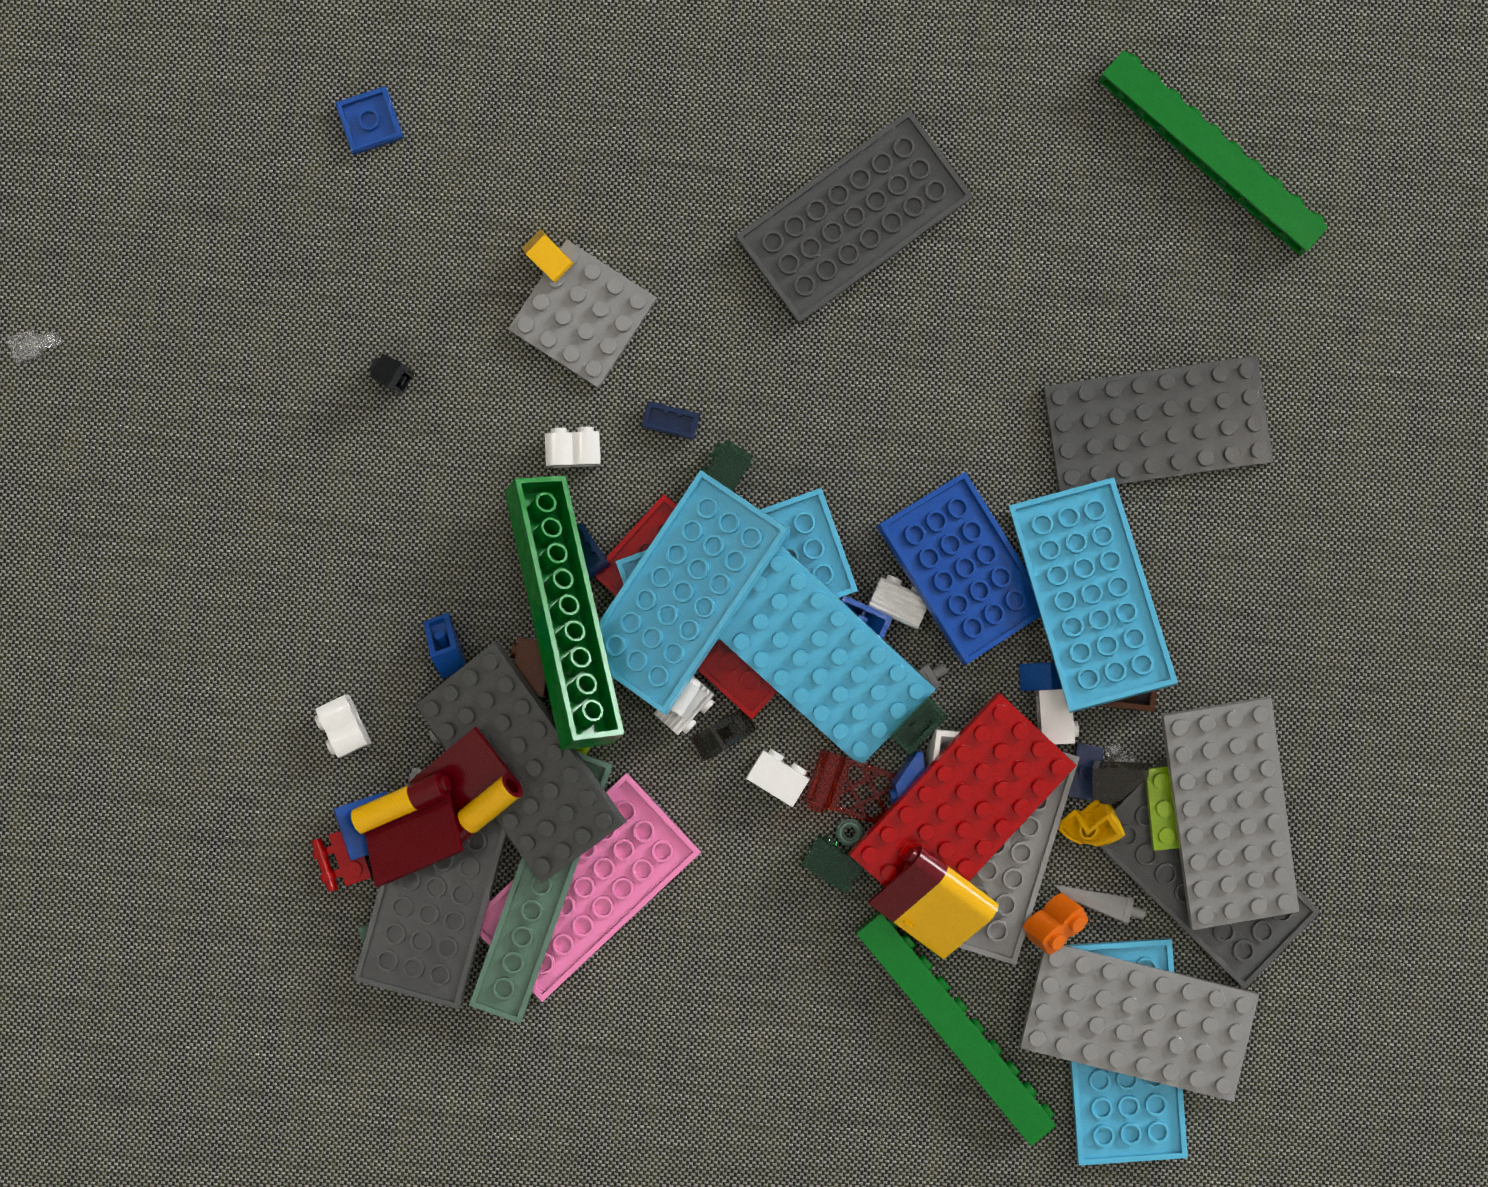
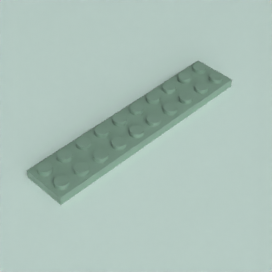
M578 752L605 790L613 764ZM581 856L542 884L525 859L521 858L469 1006L521 1024Z

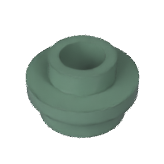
M845 819L838 824L836 835L842 844L854 846L863 837V828L857 820ZM846 828H854L855 833L852 837L845 835Z

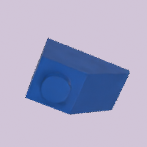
M445 613L423 622L430 657L442 679L452 676L466 665L464 651L449 613Z
M918 749L912 750L892 780V789L889 790L891 805L926 769L923 751Z

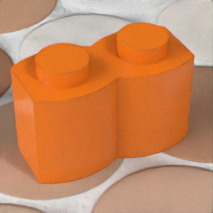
M1059 893L1052 897L1042 910L1030 916L1022 928L1031 942L1050 955L1061 949L1069 937L1082 931L1088 922V917L1083 907L1065 894Z

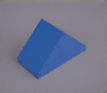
M848 596L841 598L844 604L882 639L884 638L893 617Z
M1054 662L1019 664L1020 691L1062 689Z

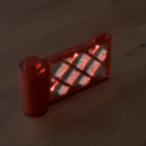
M821 749L804 801L809 803V809L823 813L825 808L875 824L879 820L878 818L882 817L888 810H885L879 796L892 789L891 778L894 779L896 773ZM850 765L861 768L865 776L864 779L852 785L847 777ZM866 770L871 771V772H875V773H873V774H871V775L868 776ZM881 774L886 776L890 786L877 793L871 779ZM846 781L848 787L843 789L844 783ZM868 782L874 795L860 802L853 788ZM851 791L857 804L847 809L837 806L840 796ZM876 799L882 812L873 817L866 815L862 805ZM859 807L861 813L855 812L853 810Z

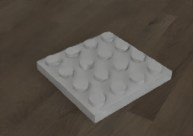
M566 239L560 249L574 264L556 283L544 273L508 330L599 389L657 301V297Z

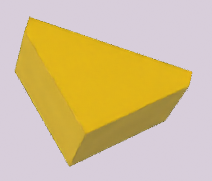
M541 229L522 247L524 253L555 283L574 264Z

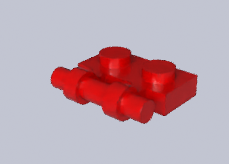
M340 831L328 835L331 842L330 846L324 847L322 838L311 841L314 849L312 855L314 860L317 859L322 873L320 878L322 883L326 884L328 892L338 889L335 880L338 877H343L345 886L373 877L367 856L352 861L349 860ZM335 853L339 868L332 870L327 856Z

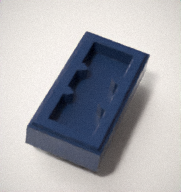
M648 401L641 428L694 441L700 413Z
M581 522L577 525L590 580L611 565Z
M1076 743L1074 755L1080 758L1068 796L1094 801L1105 748Z

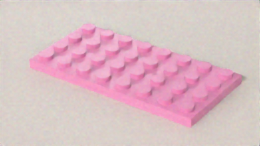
M628 773L606 792L627 822L580 857L533 989V993L541 1002L701 853L698 847ZM513 880L488 904L480 936L489 946Z

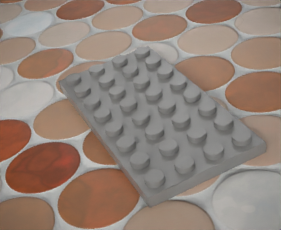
M1267 696L1161 714L1189 927L1192 930L1299 912L1272 698Z
M1063 752L1078 765L1080 757ZM1077 766L969 881L997 902L998 910L984 927L959 946V948L1016 965L1025 937L1022 927L1032 915Z
M1064 945L1061 949L1050 955L1042 950L1019 1047L1234 1102L1259 994Z

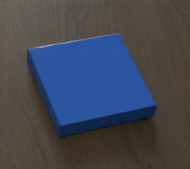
M386 86L335 102L353 155L404 139Z
M386 791L333 809L350 861L369 855L366 837L355 829L351 820V811L354 808L387 795Z

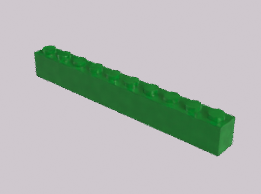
M1123 50L1104 71L1098 82L1299 256L1306 253L1328 228L1324 223V218L1317 212H1311L1304 206V201L1298 195L1290 194L1284 189V184L1277 177H1270L1263 170L1260 162L1247 157L1238 143L1225 138L1222 135V130L1217 125L1209 124L1203 119L1202 113L1196 107L1188 106L1181 100L1182 96L1178 91L1166 87L1156 72L1148 71L1141 65L1140 59L1135 54L1127 53Z
M879 911L876 912L855 930L856 934L1032 1147L1056 1127L1052 1119L1055 1114L1045 1102L1040 1105L1034 1098L1038 1093L1028 1081L1024 1084L1017 1077L1020 1071L1012 1061L1005 1062L999 1054L1003 1051L992 1038L988 1042L982 1033L985 1029L976 1018L970 1020L965 1014L968 1008L958 996L955 999L951 997L947 992L951 987L940 975L936 978L932 974L930 969L933 968V965L924 954L919 957L914 952L913 948L916 945L906 933L901 936L895 929L898 925Z

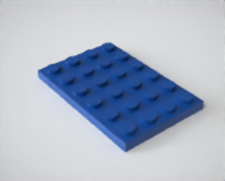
M966 471L876 526L963 666L1040 617L1027 569Z

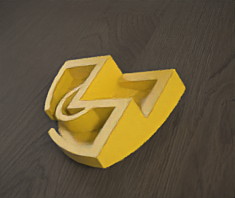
M1102 795L1082 811L1073 810L1060 821L1058 830L1066 838L1080 845L1084 843L1095 847L1104 846L1125 836L1123 827L1108 799Z

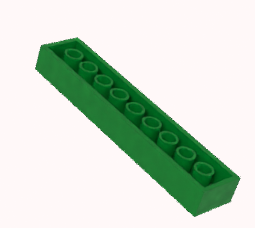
M566 476L515 478L504 493L560 749L562 751L611 745L624 735V729Z

